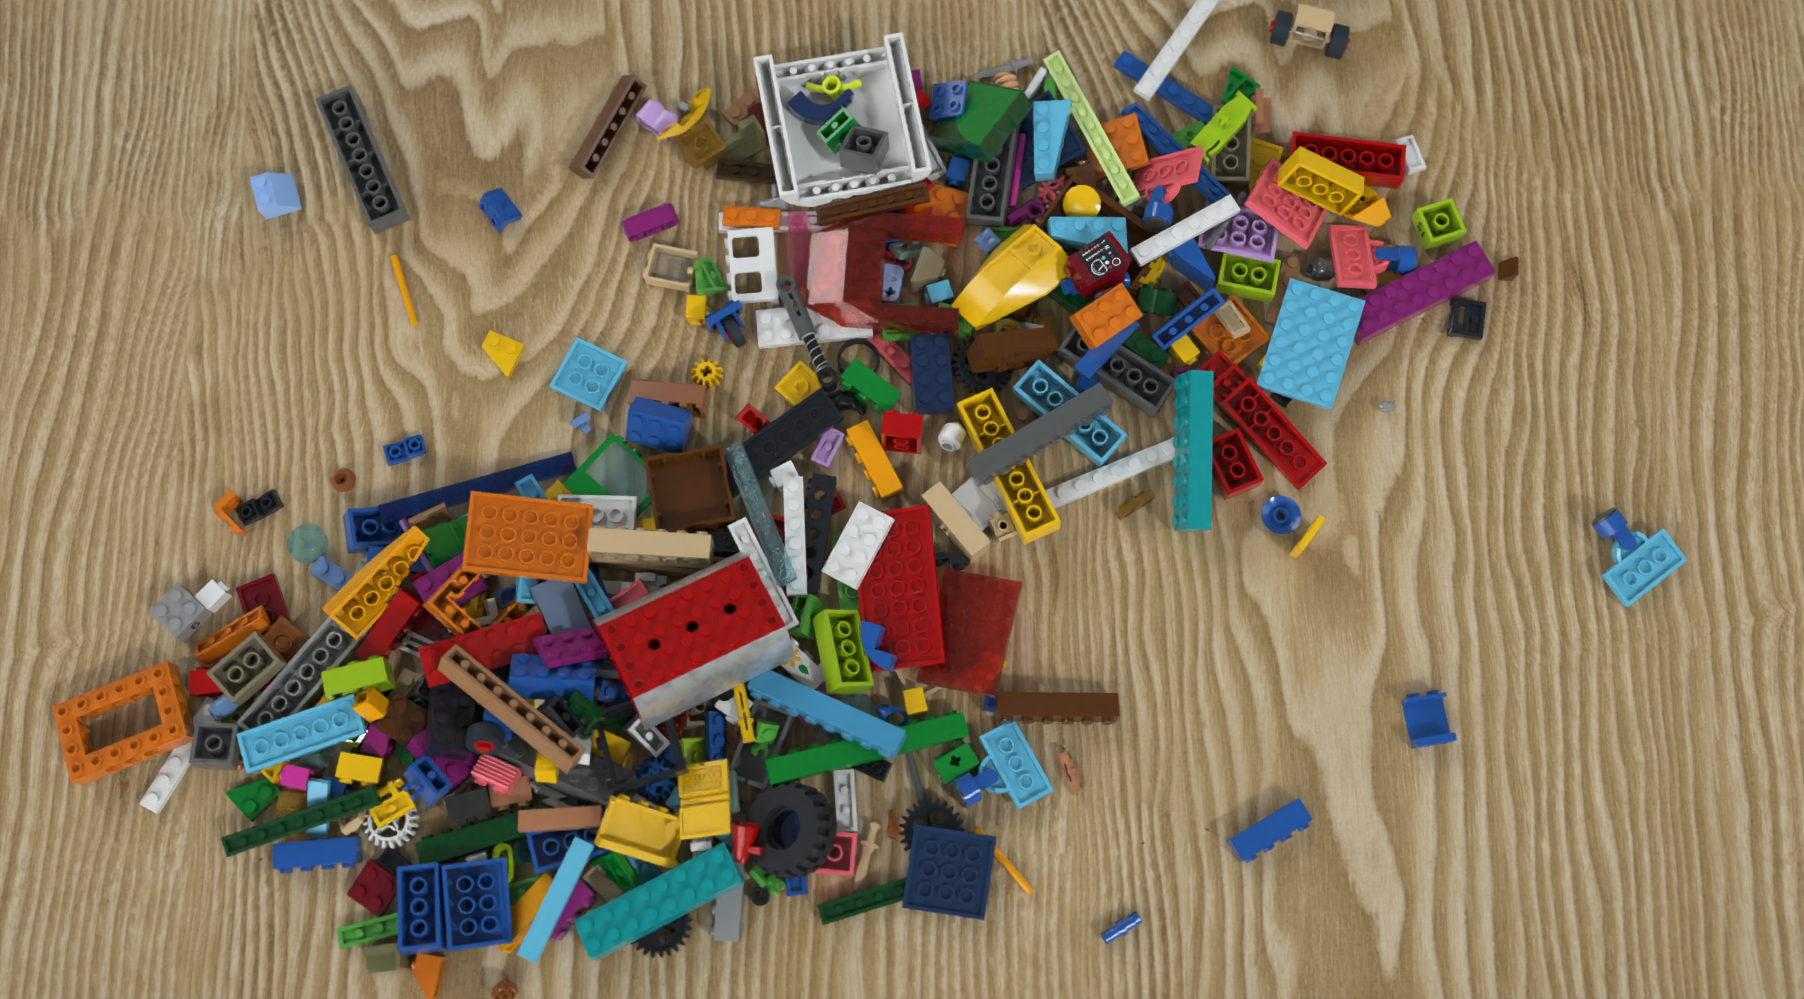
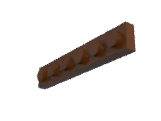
M922 182L815 207L819 226L929 203L930 196L927 182Z

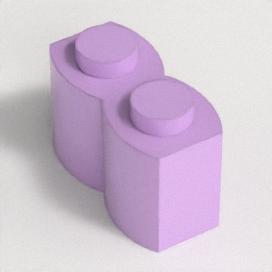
M649 99L635 115L637 121L656 136L667 125L676 122L679 124V117L673 111L668 112L665 110L664 106L657 100Z

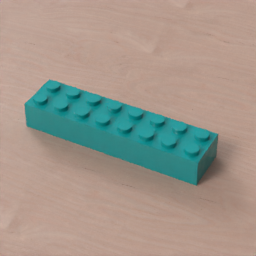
M1189 370L1177 375L1174 381L1176 417L1174 418L1173 425L1176 429V434L1173 440L1175 456L1173 458L1175 476L1173 477L1172 484L1175 487V495L1172 498V505L1174 507L1172 526L1174 527V532L1197 533L1211 530L1213 371Z
M723 842L574 920V924L589 959L598 961L741 886L746 881L737 862H734V856L729 845Z

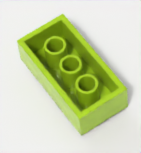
M823 610L812 618L827 695L862 694L874 686L868 655L861 641L859 611Z

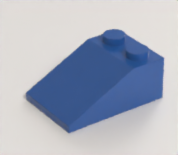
M1194 238L1164 254L1166 262L1168 264L1171 263L1173 269L1200 288L1207 291L1213 287L1216 277Z
M407 505L347 509L343 515L348 554L368 552L369 546L387 547L400 537L402 527L399 521L404 518L409 519Z

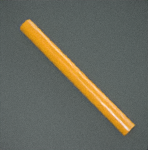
M392 255L390 259L411 326H415L418 324L400 261L398 255Z
M980 826L973 831L974 833L986 834ZM995 845L994 856L1022 889L1027 894H1030L1034 890L1032 886Z

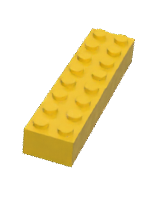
M993 388L957 403V413L978 454L1015 432ZM1029 458L1024 464L1013 466L1007 474H1000L995 477L993 484L1024 545L1060 529L1061 520Z

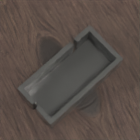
M755 699L750 712L751 718L756 722L758 720L776 722L779 725L774 744H768L769 752L766 757L761 754L762 749L758 751L757 756H754L751 752L754 744L743 743L741 736L729 771L735 770L737 772L738 782L746 784L748 781L749 786L767 791L769 781L764 762L770 755L777 753L781 755L795 716L789 714L786 709L775 708L767 702Z

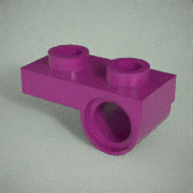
M1040 198L1034 201L1031 199L1022 208L1010 211L1006 219L1007 226L1015 227L1025 220L1030 224H1034L1038 216L1032 215L1031 212L1037 211L1039 214L1044 215L1045 211Z

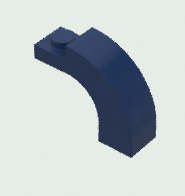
M848 88L834 102L827 105H818L810 101L802 91H799L787 102L786 108L802 122L823 126L843 106L847 108L853 103L854 93Z

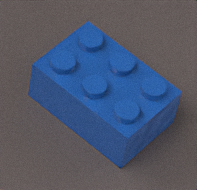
M636 396L628 409L626 440L671 453H683L689 443L692 411Z

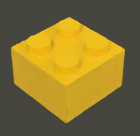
M340 752L335 777L340 779L339 782L353 785L354 781L361 782L360 785L363 787L380 785L385 761L382 758Z

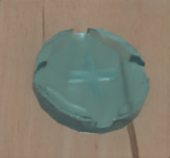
M311 524L295 528L287 540V550L290 556L304 564L316 562L320 556L323 557L328 548V538L324 531Z

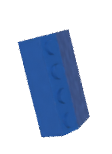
M506 858L442 865L448 951L513 943Z

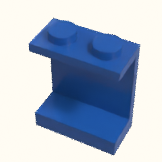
M1439 690L1426 692L1427 695L1419 696V693L1406 695L1407 698L1401 701L1412 749L1457 741L1455 732L1450 733L1442 698L1447 696L1446 692L1439 693Z

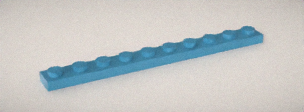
M533 474L514 483L522 497L547 499ZM588 567L587 583L574 584L596 619L614 611V608Z

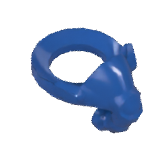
M879 704L876 707V711L882 721L891 724L888 720L889 715L899 712L904 716L903 722L898 724L899 727L907 726L906 722H909V716L904 709L896 706L889 707L888 704Z

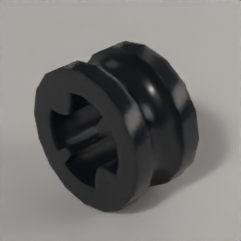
M757 887L751 893L752 902L758 906L767 904L770 899V894L766 888ZM760 890L764 891L766 899L757 902L755 893L757 891L760 893Z

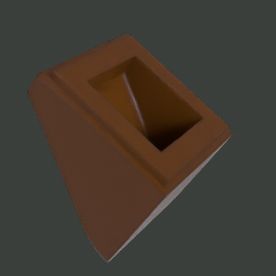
M1512 257L1498 264V280L1512 282L1519 274L1518 257Z

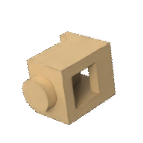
M998 511L991 514L992 518L987 520L996 542H1001L1017 535L1008 512ZM1001 522H1004L1006 525L1004 529L1000 528Z

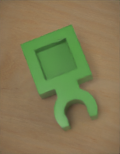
M758 720L754 732L756 743L751 748L754 756H757L760 749H762L761 754L764 757L768 755L769 750L767 746L768 744H774L779 728L776 722Z
M757 865L749 872L762 888L767 885L770 894L774 897L786 887L782 880L777 879L775 875L768 874L767 871L761 870Z

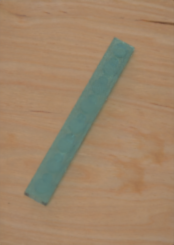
M740 441L723 451L776 584L781 588L798 578L743 443Z

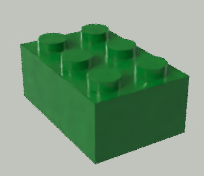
M856 358L852 360L838 379L841 382L839 385L848 392L852 390L856 393L855 397L862 403L868 402L872 405L871 409L878 415L884 414V411L888 412L902 394Z

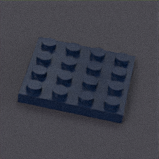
M1047 90L1032 99L1030 103L1033 106L1035 101H1053L1055 99L1051 92ZM1033 107L1021 121L1019 133L1026 134L1019 187L1022 191L1037 183L1034 175ZM1069 121L1057 170L1087 153L1085 146Z
M914 824L902 908L984 920L997 837Z

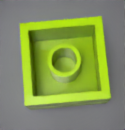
M1453 198L1418 208L1411 217L1425 251L1459 241L1467 232Z

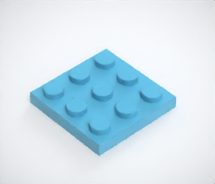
M577 337L549 387L601 413L629 363Z

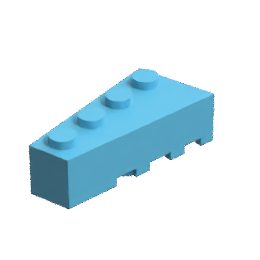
M1071 100L1033 102L1034 175L1036 182L1055 181L1068 121L1072 111Z
M1050 217L1045 225L1046 234L1061 247L1078 250L1106 232L1111 231L1128 254L1125 217Z

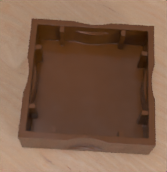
M722 444L696 448L684 453H667L643 457L656 529H665L668 532L674 533L677 530L696 533L698 531L725 528L736 522Z

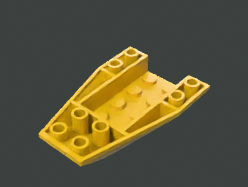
M1035 224L1023 225L994 249L951 306L970 325L979 330L1049 294L1060 284L1061 280L1067 279L1063 269L1068 256L1058 243Z

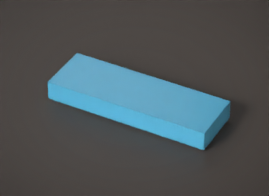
M316 778L308 780L307 808L330 800L331 781ZM329 823L306 830V837L327 839L329 837Z

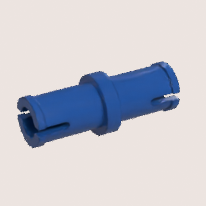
M1135 911L1125 919L1117 920L1114 926L1100 933L1101 937L1108 945L1118 937L1126 936L1128 931L1141 924L1142 920Z

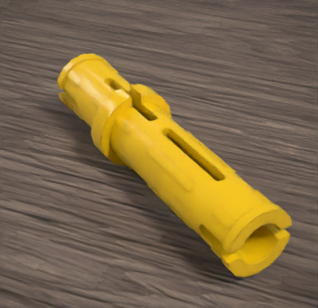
M742 683L733 688L739 718L737 724L741 729L743 743H750L756 741L752 726L754 720L750 715L745 684ZM739 693H741L744 709H742ZM743 714H745L748 730H746Z

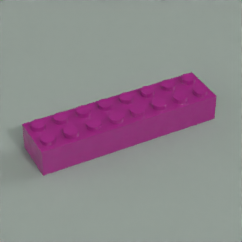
M1475 240L1358 298L1364 300L1365 305L1354 337L1357 345L1489 281L1496 271L1478 242Z

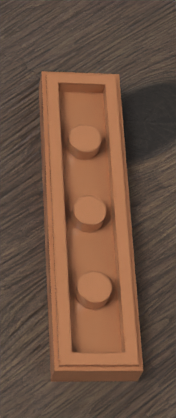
M600 805L518 810V832L600 828L603 819V807Z

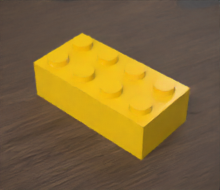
M1299 146L1278 169L1277 186L1342 216L1364 194V177Z

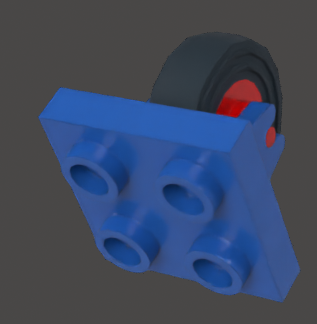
M731 300L719 312L714 310L709 313L705 322L709 333L718 329L725 341L729 339L739 348L746 344L742 334L745 326L739 318V315L742 314L743 306L739 300L735 302Z

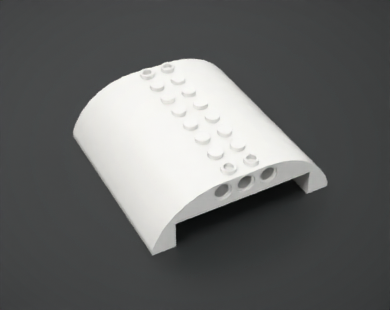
M902 32L884 35V47L777 65L773 63L772 54L753 57L779 197L783 201L798 206L815 207L917 184L932 172ZM828 76L838 77L842 84H848L858 79L861 80L863 86L852 90L854 93L853 103L846 110L861 126L885 131L889 134L890 149L877 175L841 167L839 151L835 154L816 133L822 126L802 122L786 108L787 102L799 91H802L810 101L818 105H827L834 102L826 93L807 90L805 88L807 82L822 85Z

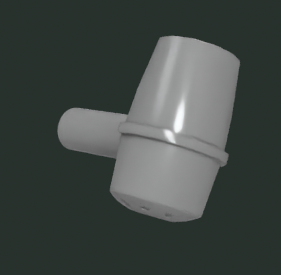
M772 184V198L760 201V208L781 209V212L787 211L788 202L783 201L779 197L777 184Z

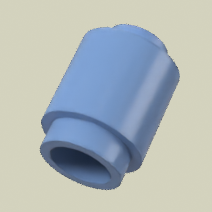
M223 694L210 705L211 707L208 709V712L219 722L221 719L225 720L240 706L232 703Z

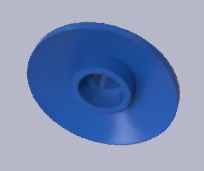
M1275 496L1264 504L1261 517L1268 530L1275 534L1284 535L1293 532L1298 527L1301 521V511L1297 503L1291 498ZM1277 514H1281L1283 519H1277Z

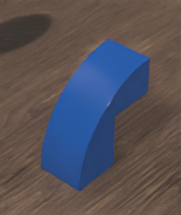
M862 620L861 641L865 652L875 664L893 673L897 657L893 654L879 651L886 628Z

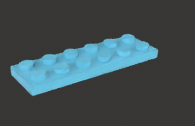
M351 694L236 734L247 774L367 734L363 717L352 709L357 694Z

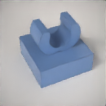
M987 228L974 239V243L988 255L1001 244V240Z
M587 412L570 421L573 428L580 426L584 434L591 430L586 422L591 418Z

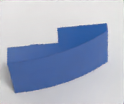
M422 434L403 438L402 442L383 446L388 466L399 464L427 453Z

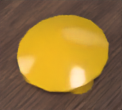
M1087 185L1072 187L1063 199V209L1067 217H1096L1101 208V199L1098 193Z

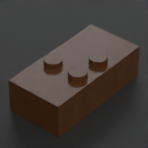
M1043 327L979 334L967 350L966 355L972 373L987 371L1003 372L1007 369L1021 370L1025 367H1032L1038 359L1044 363L1056 346L1050 328Z

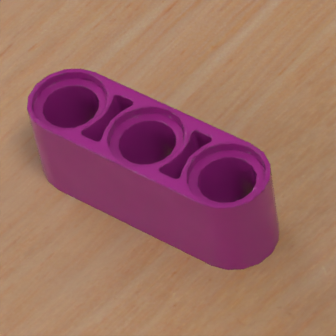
M667 203L625 219L622 222V226L628 241L635 242L676 226L679 223V218L673 204Z

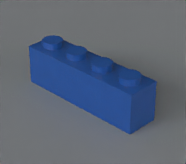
M1211 287L1150 335L1160 348L1165 350L1226 302L1217 290Z
M1298 798L1227 840V843L1239 862L1246 861V863H1249L1257 858L1256 853L1261 850L1266 853L1275 847L1273 843L1276 841L1284 842L1292 837L1291 833L1298 830L1301 832L1308 828V822L1313 819L1301 799Z
M354 836L273 844V869L280 870V873H293V869L301 868V872L314 871V867L322 866V870L335 869V865L341 864L342 868L355 867V863H362L361 837Z

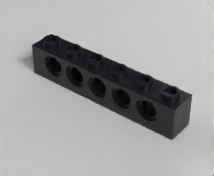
M813 473L812 478L808 479L807 490H810L809 498H805L804 509H807L805 517L806 551L814 549L816 550V555L814 558L806 557V568L813 570V575L807 578V594L819 596L822 569L824 567L837 486L836 476ZM818 491H823L826 493V496L822 500H817L815 494ZM820 510L823 513L822 517L817 520L813 519L812 513ZM813 529L819 531V536L816 539L809 537V532Z

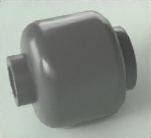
M1322 256L1313 257L1307 264L1308 276L1313 281H1330L1335 275L1333 259Z

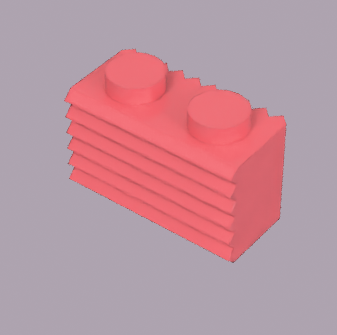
M481 755L471 774L475 779L474 782L480 786L485 787L489 785L493 787V791L500 795L504 793L510 795L522 772L519 767L497 757Z

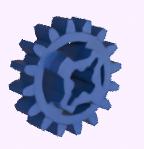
M661 756L657 758L649 757L641 761L642 765L636 767L639 773H636V778L670 770L674 766H668L669 760L662 761ZM670 778L639 787L637 792L643 791L642 797H649V801H661L663 798L665 799L670 796L669 793L674 789L672 785L677 784V781Z

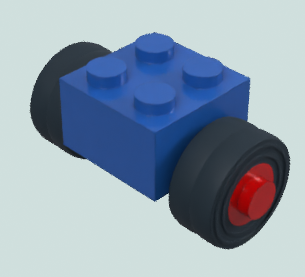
M501 667L489 670L509 686V670ZM485 708L484 722L469 726L465 744L474 753L494 755L502 751L504 740H512L514 731Z

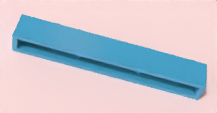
M771 670L751 679L747 685L749 693L753 698L767 700L775 708L782 707L787 709L786 711L796 717L800 715L805 718V721L813 725L816 723L823 726V729L830 733L835 731L842 734L841 736L848 741L855 740L865 749L871 750L873 748L879 751L878 753L885 758L892 757L896 759L906 739L905 730Z

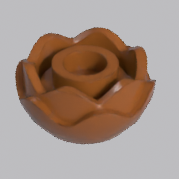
M341 468L333 473L331 484L338 492H347L353 489L356 476L351 470Z
M509 980L500 981L492 989L491 996L493 999H515L518 988Z

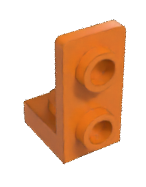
M229 490L213 505L217 510L215 514L223 522L227 520L230 523L228 528L236 535L240 533L246 536L248 533L228 514L229 511L236 509L242 500L235 492Z

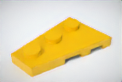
M1251 137L1248 194L1251 193L1267 162L1271 158L1278 162L1280 161L1284 147Z

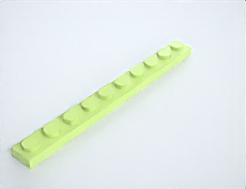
M1058 50L1043 59L1064 99L1071 100V112L1123 206L1126 207L1139 200L1141 197L1062 54Z

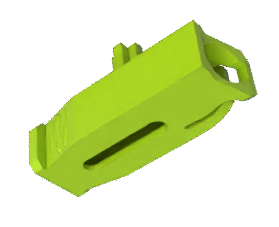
M1237 91L1234 99L1225 104L1190 142L1189 148L1201 146L1204 149L1202 162L1207 166L1210 161L1209 159L1217 155L1243 127L1250 113L1254 114L1257 111V106L1241 92Z

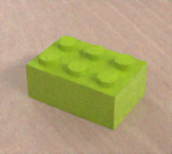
M1222 253L1215 289L1218 293L1271 303L1276 292L1281 260L1274 259V262L1271 263Z
M380 655L371 656L367 661L363 662L351 661L347 663V666L343 667L331 666L327 668V671L321 672L325 696L331 701L351 694H357L372 686L379 692L396 688L392 665L384 657H380Z

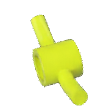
M828 76L822 85L807 82L805 88L817 93H826L831 100L835 101L848 88L854 90L863 85L860 79L848 84H842L838 77Z

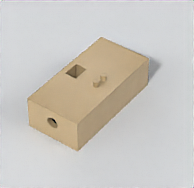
M941 481L921 495V505L929 504L931 518L960 553L969 558L970 565L989 550L991 541Z

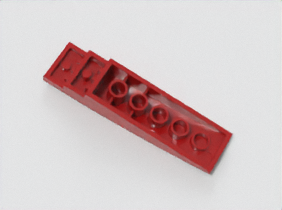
M1220 349L1197 369L1213 371V402L1298 490L1327 465L1326 461L1250 376L1247 377L1236 363H1232Z

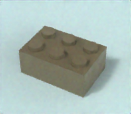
M254 631L210 669L207 674L232 703L242 705L288 663L264 635Z

